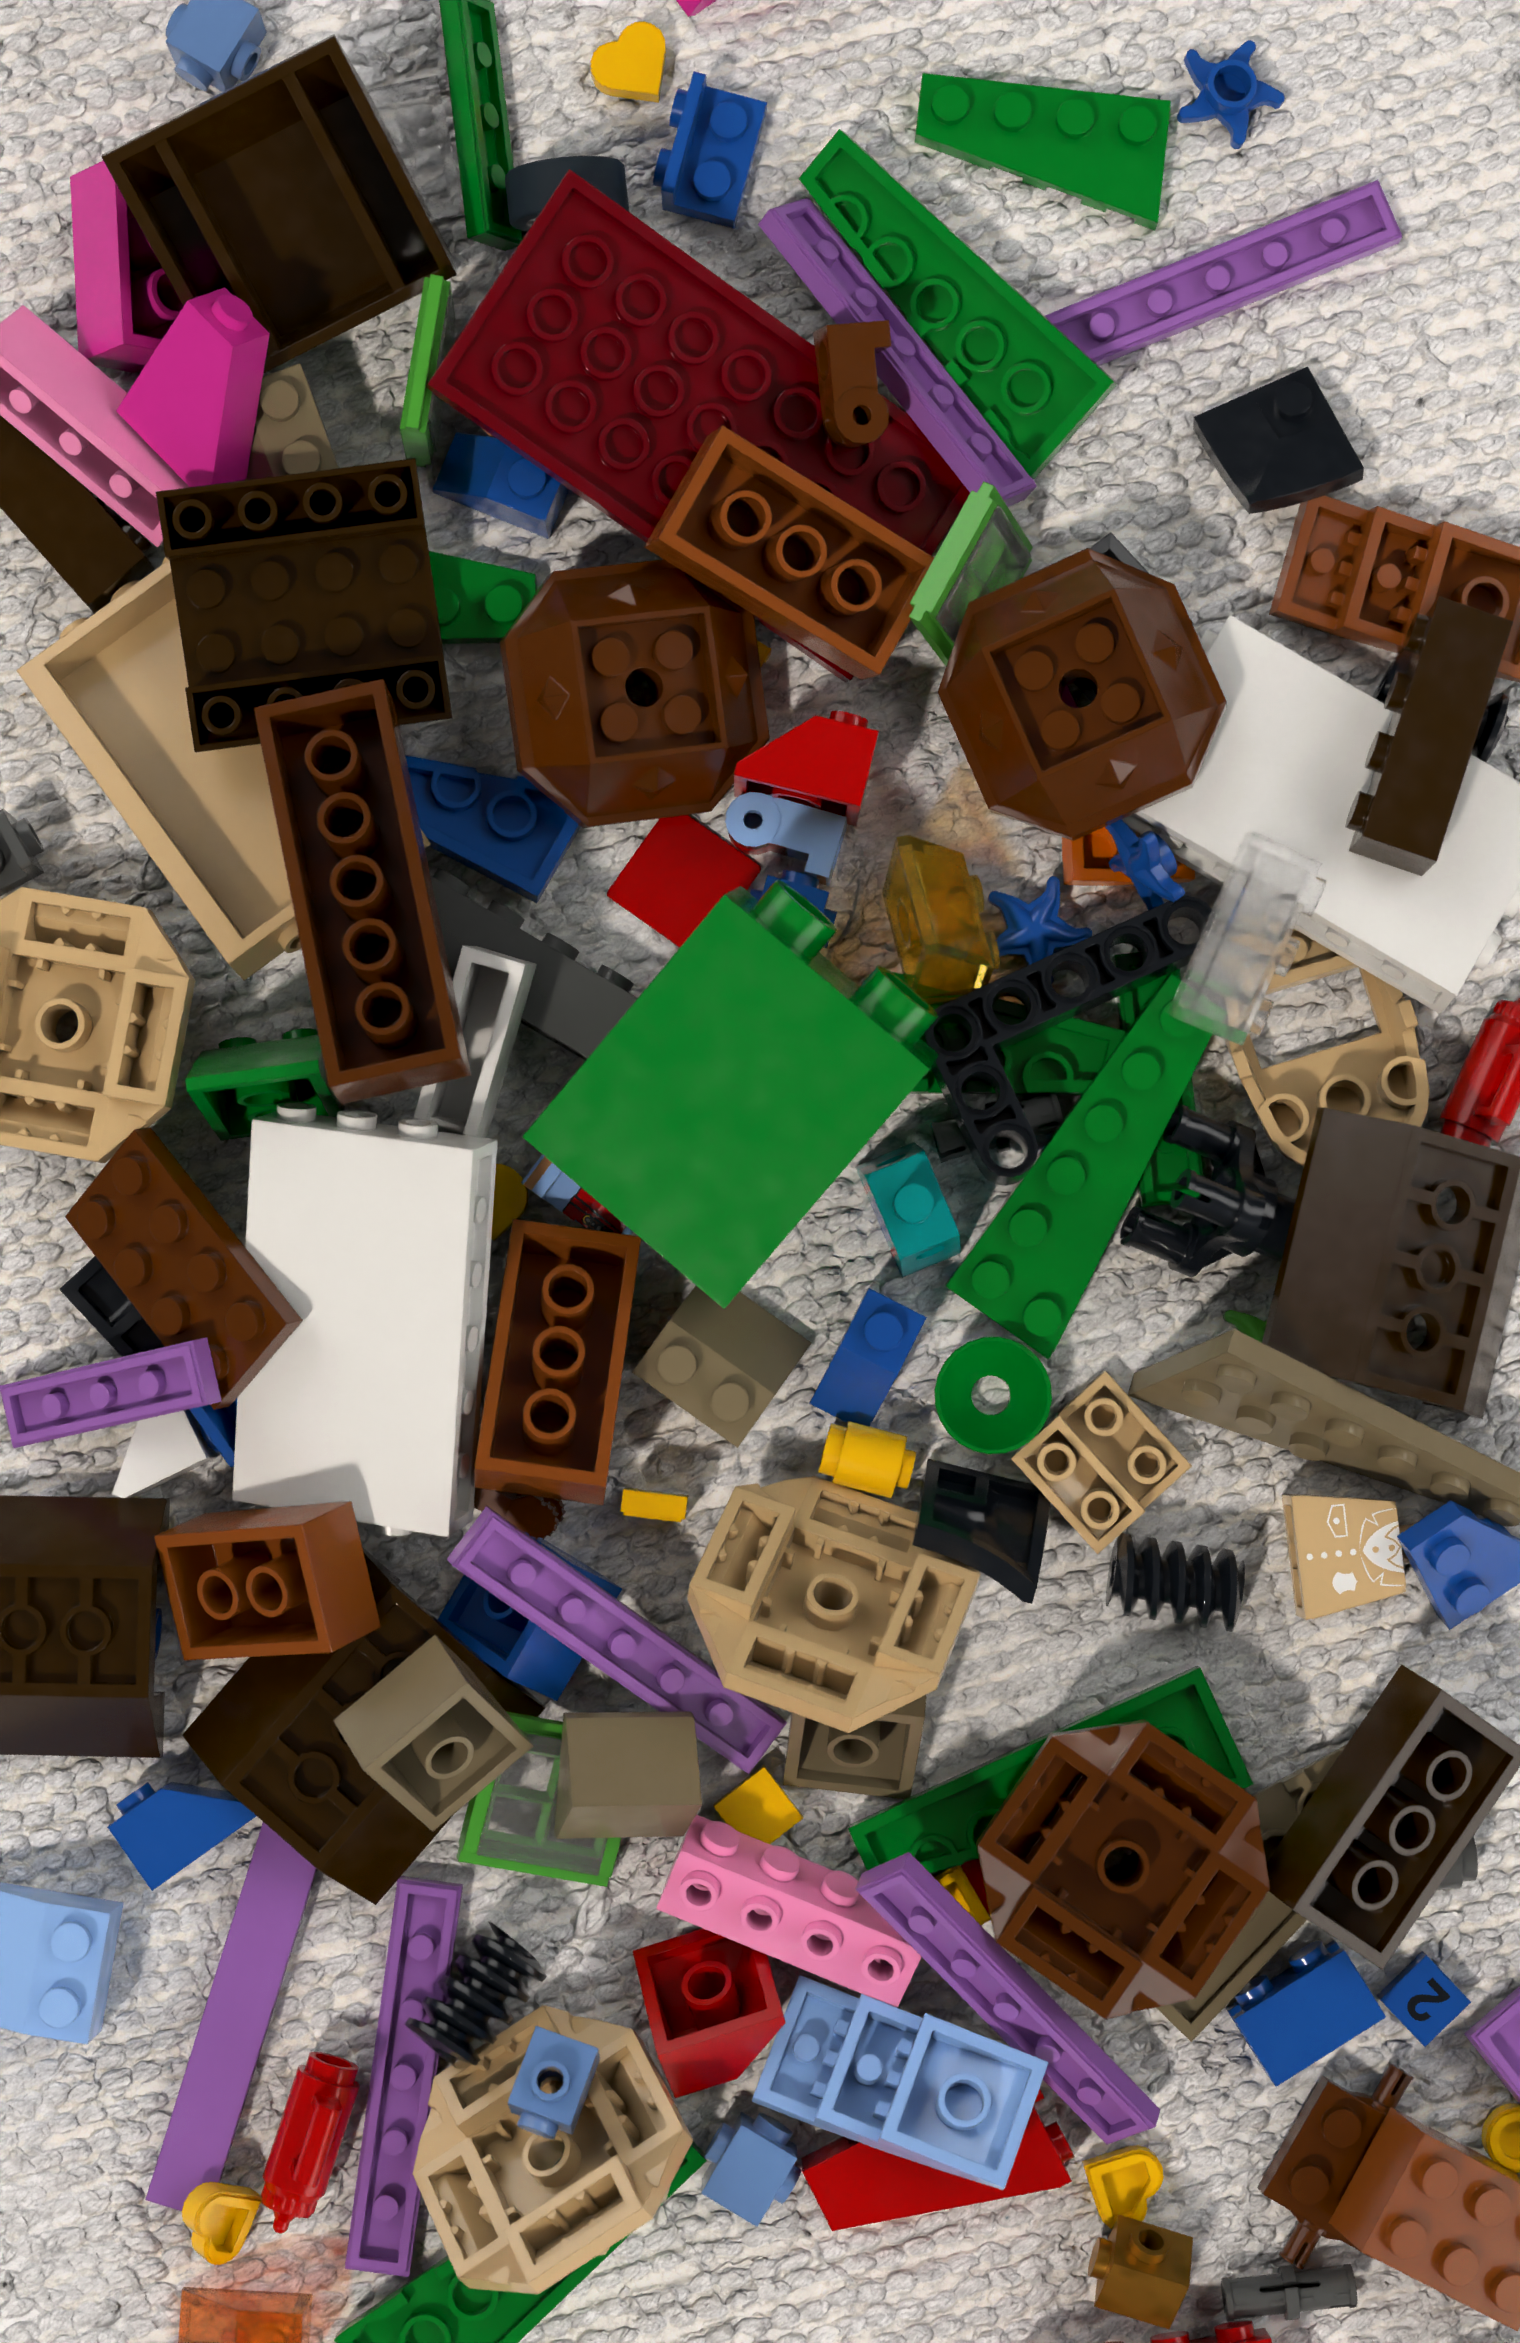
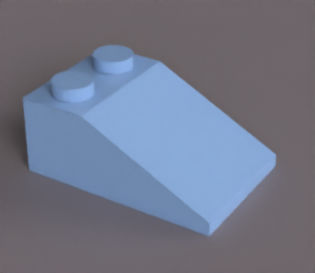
M0 1882V2028L26 2035L87 2045L102 2031L124 1902Z

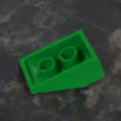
M300 1028L290 1030L282 1034V1040L257 1043L256 1039L249 1037L223 1040L218 1044L219 1049L201 1051L185 1078L188 1094L220 1141L251 1137L252 1119L275 1112L277 1104L282 1102L313 1104L316 1106V1115L337 1118V1112L345 1111L344 1104H341L329 1088L317 1029Z

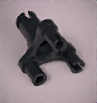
M1181 1103L1178 1104L1163 1132V1140L1171 1145H1178L1211 1159V1164L1214 1167L1211 1178L1208 1179L1196 1174L1191 1169H1185L1176 1181V1183L1199 1193L1197 1198L1173 1189L1171 1193L1170 1205L1173 1209L1182 1210L1194 1215L1190 1223L1187 1222L1180 1226L1146 1212L1141 1207L1135 1206L1124 1220L1120 1232V1238L1122 1239L1120 1243L1168 1261L1169 1269L1189 1277L1196 1276L1203 1267L1232 1253L1246 1257L1254 1251L1281 1262L1296 1200L1278 1193L1276 1182L1265 1176L1255 1144V1130L1234 1120L1224 1124L1188 1109L1187 1106Z

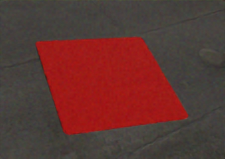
M689 815L662 818L656 822L607 891V896L675 945L681 947L724 894L740 886L748 890L760 873L761 866Z

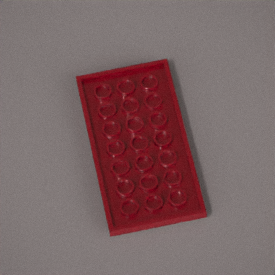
M570 169L564 175L426 385V388L431 390L435 396L645 543H647L704 440L722 425L931 556L953 524L970 494L911 417L883 395L881 396L886 401L889 410V422L884 433L879 438L853 449L843 448L833 443L825 433L822 423L815 346ZM754 615L755 620L842 681L848 682L854 677Z

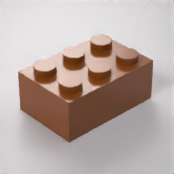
M352 1501L204 1513L154 1536L184 1660L332 1653L381 1627Z
M1390 2107L1329 2223L1366 2255L1518 2332L1520 2328V2174L1507 2169L1490 2158Z

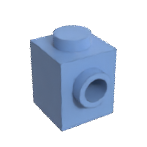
M190 0L188 5L185 3L180 4L170 17L166 28L167 39L165 42L176 65L174 70L181 78L203 91H207L211 85L224 92L235 86L238 79L245 81L251 76L261 55L259 45L267 31L259 9L244 0Z
M536 2026L507 2102L510 2112L520 2116L517 2126L548 2139H555L557 2130L573 2135L600 2061L599 2048ZM555 2080L563 2084L560 2090L552 2094L541 2091L542 2087L549 2081Z
M741 2112L733 2127L723 2122L711 2139L704 2154V2157L710 2160L711 2164L702 2178L701 2193L758 2227L772 2201L776 2200L783 2204L789 2197L801 2174L802 2169L794 2165L798 2159L797 2145L789 2140L793 2133L785 2125L764 2113H759L757 2118L753 2119Z

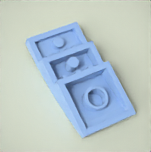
M799 1975L784 2014L786 2023L777 2032L752 2102L884 2152L1004 2190L1049 2062L927 2013L922 2018L864 1994H861L859 1999Z

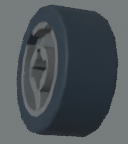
M569 156L538 160L509 170L505 176L510 225L518 230L528 231L569 169L629 212L624 164L618 159L605 156Z

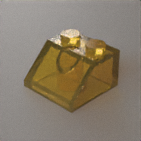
M910 835L896 837L882 896L905 983L928 1004L951 1001L989 984L993 970L999 969L1000 958L995 935L992 931L984 932L979 913L984 911V895L979 877L977 875L969 876L964 854Z

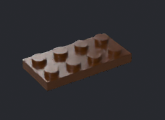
M151 1127L134 1129L65 1216L165 1347L207 1337L222 1402L210 1404L214 1410L231 1406L303 1321Z

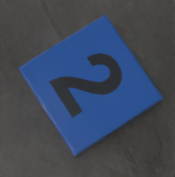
M1423 1951L1376 1995L1424 2047L1471 2003Z

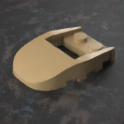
M1282 921L1212 941L1211 950L1220 1009L1224 1011L1222 1022L1226 1046L1266 1136L1283 1156L1304 1166L1318 1107L1421 1127L1429 1107V1082L1425 1060L1420 1059L1415 1027L1418 1025V1021L1411 1000H1405L1400 990ZM1359 967L1380 1033L1261 1069L1240 1007L1241 1002Z

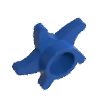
M1246 41L1227 60L1219 63L1205 61L1196 50L1190 49L1184 57V63L1193 82L1201 92L1193 104L1184 106L1179 110L1177 120L1180 123H1196L1217 118L1230 133L1231 147L1233 149H1240L1246 138L1249 111L1265 105L1278 109L1282 106L1285 95L1272 86L1257 80L1254 71L1249 65V59L1256 50V44L1253 41Z
M1122 819L1105 826L1112 835L1118 849V854L1112 857L1108 863L1111 870L1114 872L1120 871L1132 880L1148 910L1164 904L1162 898L1175 902L1185 895L1183 887L1171 878L1177 872V862L1174 854L1158 834L1148 830L1137 837Z
M1055 876L1047 880L1045 892L1029 904L1019 898L998 891H992L988 896L989 904L1000 909L1007 929L999 935L985 954L984 961L987 965H994L999 958L1004 956H1022L1027 965H1030L1052 955L1054 949L1070 947L1092 936L1090 928H1074L1058 917L1060 881ZM1051 976V983L1053 984L1054 978Z

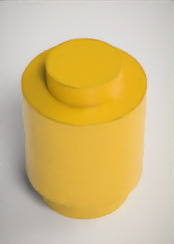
M851 1421L847 1422L846 1427L831 1423L818 1473L833 1476L832 1483L892 1498L895 1486L904 1489L908 1488L916 1452L905 1449L907 1436Z

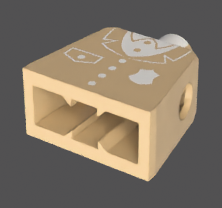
M1304 1494L1282 1495L1296 1616L1305 1620L1316 1619L1406 1592L1404 1564L1410 1562L1397 1535L1414 1524L1399 1525L1395 1501Z

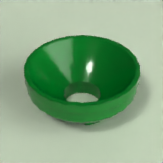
M982 1337L967 1342L956 1349L942 1365L937 1375L934 1389L936 1411L947 1433L959 1444L973 1451L986 1454L1007 1453L1019 1449L1030 1442L1044 1426L1049 1416L1052 1402L1051 1383L1047 1371L1039 1358L1026 1346L1002 1337ZM985 1376H995L1002 1379L1009 1390L1007 1406L1003 1411L994 1415H987L978 1411L971 1399L974 1384Z

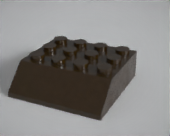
M335 34L101 156L183 306L187 300L226 288L232 295L239 297L250 307L253 317L270 333L264 373L422 293L424 278H430V274L443 276L445 281L457 275L455 261L368 90Z

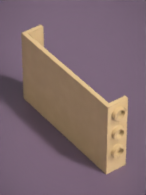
M165 557L162 565L142 580L131 581L120 587L113 594L111 602L89 618H81L69 624L61 632L59 640L16 671L228 965L243 980H246L284 951L292 953L301 949L261 744L198 753L194 751L185 688L189 686L170 561ZM421 830L424 848H427L431 843Z

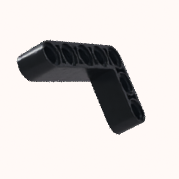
M1183 896L1175 902L1168 901L951 1000L934 1010L938 1018L922 1036V1040L939 1054L931 1070L978 1169L987 1180L994 1184L1005 1186L1018 1183L1027 1176L1037 1159L1038 1152L1036 1136L996 1052L1193 963L1203 955L1216 932L1217 922L1215 915L1206 902L1191 896ZM1177 917L1190 919L1199 929V941L1188 945L1175 941L1169 934L1168 922ZM1121 943L1132 945L1141 954L1142 966L1133 971L1119 969L1111 961L1110 948ZM1061 970L1074 971L1082 978L1085 991L1078 997H1063L1052 987L1051 976ZM1000 997H1015L1026 1007L1027 1018L1018 1024H1005L995 1016L992 1008L993 1003ZM944 1023H957L968 1033L969 1044L959 1051H946L935 1041V1029ZM969 1081H985L995 1090L996 1103L988 1109H973L963 1100L962 1087ZM999 1138H1012L1023 1149V1163L1010 1169L1000 1167L995 1164L990 1156V1144Z

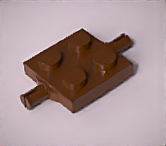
M1389 2062L1388 2068L1372 2096L1366 2093L1349 2091L1322 2075L1257 2187L1263 2195L1289 2209L1298 2220V2224L1282 2251L1279 2252V2255L1302 2270L1321 2236L1327 2239L1341 2240L1357 2249L1329 2221L1390 2107L1396 2108L1409 2083L1414 2079L1413 2076L1401 2068L1399 2069L1396 2065Z

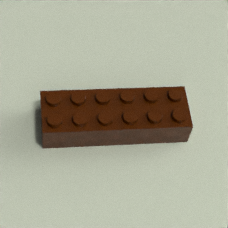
M384 679L254 707L329 1088L341 1104L471 1076L396 707Z

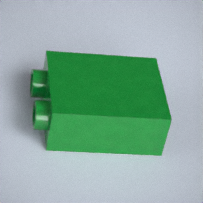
M776 879L759 901L742 886L724 894L522 1136L723 1309L726 1308L926 1075L939 1056L936 1051L920 1039L938 1018L934 1009L905 982L880 965H877L860 987L819 953L837 932L835 925L809 900L779 879Z

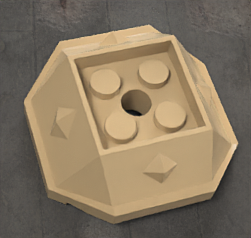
M21 887L0 900L1 1146L106 1163L113 1157L134 1129L150 1127L172 1109L196 981L153 911L141 906ZM74 1011L78 1017V1029L70 1040L60 1043L56 1035L57 1022L65 1013Z
M816 1476L783 1480L764 1487H760L758 1483L735 1486L691 1579L687 1600L724 1688L850 1733L937 1690L977 1590L981 1573L958 1560L913 1546L917 1512Z
M542 2005L496 2036L497 2040L493 2045L484 2043L475 2049L480 2058L476 2066L459 2060L454 2063L456 2068L451 2065L434 2076L428 2101L431 2111L420 2137L412 2174L458 2279L471 2289L540 2294L594 2257L606 2255L612 2245L653 2219L660 2204L666 2201L671 2183L693 2142V2138L643 2040L633 2029L597 2019L572 2016L568 2011ZM536 2026L599 2048L600 2061L573 2135L557 2130L555 2139L538 2136L518 2127L517 2123L520 2116L510 2112L507 2102ZM555 2080L549 2081L542 2087L541 2091L552 2094L560 2090L563 2084ZM561 2158L559 2163L553 2167L556 2161H558Z

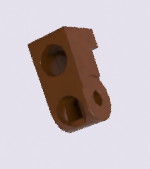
M889 320L825 325L813 332L822 423L825 433L833 443L843 448L853 449L875 441L884 433L889 422L887 403L878 393L875 353L891 347Z

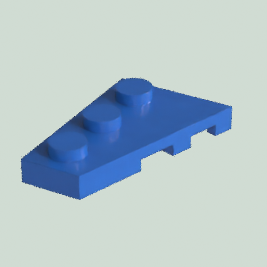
M405 755L420 828L431 843L429 847L523 897L538 903L581 826L569 817L564 809L523 776L512 779L479 773L473 767Z

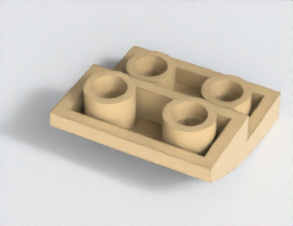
M1106 1370L1047 1422L1030 1442L1022 1446L1011 1457L1013 1462L1097 1554L1145 1512V1508L1192 1467L1187 1459Z

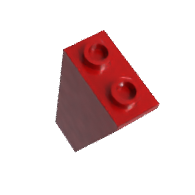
M1041 2089L1038 2091L1035 2103L1045 2099ZM1034 2105L1004 2190L931 2168L846 2137H841L802 2157L801 2161L802 2172L831 2230L836 2231L1060 2188L1072 2182L1064 2162L1075 2156L1058 2122L1056 2121L1045 2127Z

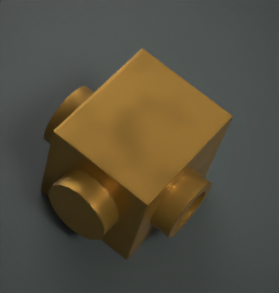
M1118 2214L1108 2239L1098 2237L1091 2253L1088 2276L1097 2278L1094 2307L1170 2330L1189 2288L1193 2237Z

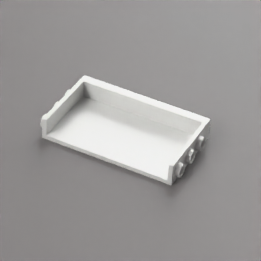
M1229 615L1218 635L1207 629L1200 640L1227 701V708L1215 732L1193 788L1125 817L1122 820L1137 837L1148 830L1155 832L1167 843L1175 859L1441 1014L1458 995L1472 968L1475 966L1484 970L1493 957L1503 938L1493 932L1502 915L1505 914L1513 918L1520 908V782L1471 754L1437 862L1423 876L1350 852L1349 848L1355 831L1345 827L1347 817L1357 792H1368L1374 771L1365 768L1367 755L1378 731L1387 733L1393 711L1384 709V703Z
M301 1102L278 1103L275 1112L252 1119L245 1248L303 1321L237 1397L233 1501L255 1504V1509L352 1501L356 1522L373 1524L375 1532L389 1536H404L414 1531L450 1537L473 1521L475 1495L474 1467L479 1434L498 1140L438 1132V1123L426 1119H401L398 1121V1126L377 1123V1114L367 1111L337 1112V1118L316 1115L315 1105Z

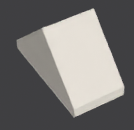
M189 1409L138 1420L115 1483L113 1495L121 1498L137 1497L217 1458L215 1451L203 1439L200 1424Z

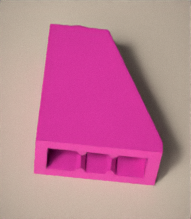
M226 288L187 300L116 410L189 487L243 481L247 478L270 333L253 317L250 307L242 299L232 295Z

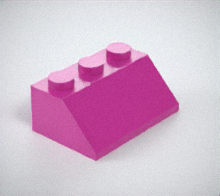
M101 161L70 176L78 351L95 366L131 373L141 372L184 306L104 161Z

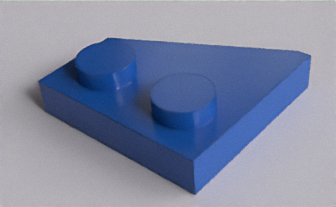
M1451 1500L1397 1535L1436 1615L1449 1630L1470 1616L1477 1614L1485 1606L1520 1583V1539L1511 1535L1503 1525L1488 1518L1478 1519L1470 1509Z

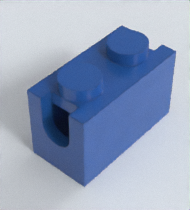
M1317 1940L1302 1947L1289 1958L1288 1961L1292 1967L1269 1980L1267 1975H1261L1250 1980L1235 1996L1237 2001L1226 2008L1263 2070L1276 2087L1386 2018L1346 1951L1342 1947L1340 1948L1335 1940L1325 1946L1321 1940Z

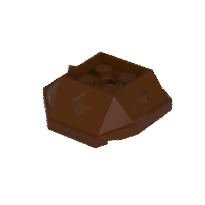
M1089 548L970 601L938 689L939 697L990 812L1073 841L1193 788L1215 732L1227 708V701L1175 584ZM1076 678H1088L1098 686L1095 699L1089 705L1082 708L1070 707L1062 701L1064 687Z
M664 559L553 571L546 577L533 598L500 641L517 771L543 794L564 809L565 813L582 828L711 812L734 784V772L737 762L762 748L770 740L754 614ZM630 673L642 675L651 686V699L646 707L634 704L626 694L625 684Z
M1146 1720L1051 1733L976 1841L996 1943L1105 2020L1132 2014L1133 2011L1195 1999L1270 1890L1260 1830L1261 1824L1257 1798ZM1119 1847H1128L1135 1850L1138 1856V1864L1131 1876L1122 1880H1115L1105 1875L1104 1862L1112 1850Z

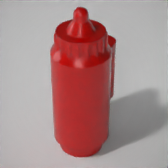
M1520 998L1513 1002L1499 1000L1492 1014L1483 1020L1439 1117V1120L1443 1123L1440 1133L1490 1148L1491 1144H1499L1506 1126L1511 1125L1520 1105Z
M310 2052L306 2065L298 2066L263 2173L265 2185L261 2194V2202L273 2210L275 2216L273 2229L279 2234L286 2232L289 2223L296 2217H311L315 2212L318 2200L325 2195L360 2088V2084L355 2081L359 2067L349 2060L332 2054Z

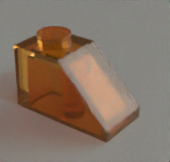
M183 2287L178 2343H310L313 2294Z

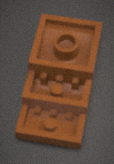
M1325 495L1300 503L1269 615L1331 635L1401 654L1404 651L1405 638L1415 614L1425 615L1438 597L1441 596L1513 621L1496 677L1520 683V547L1446 521L1438 525H1432L1380 506L1366 510Z

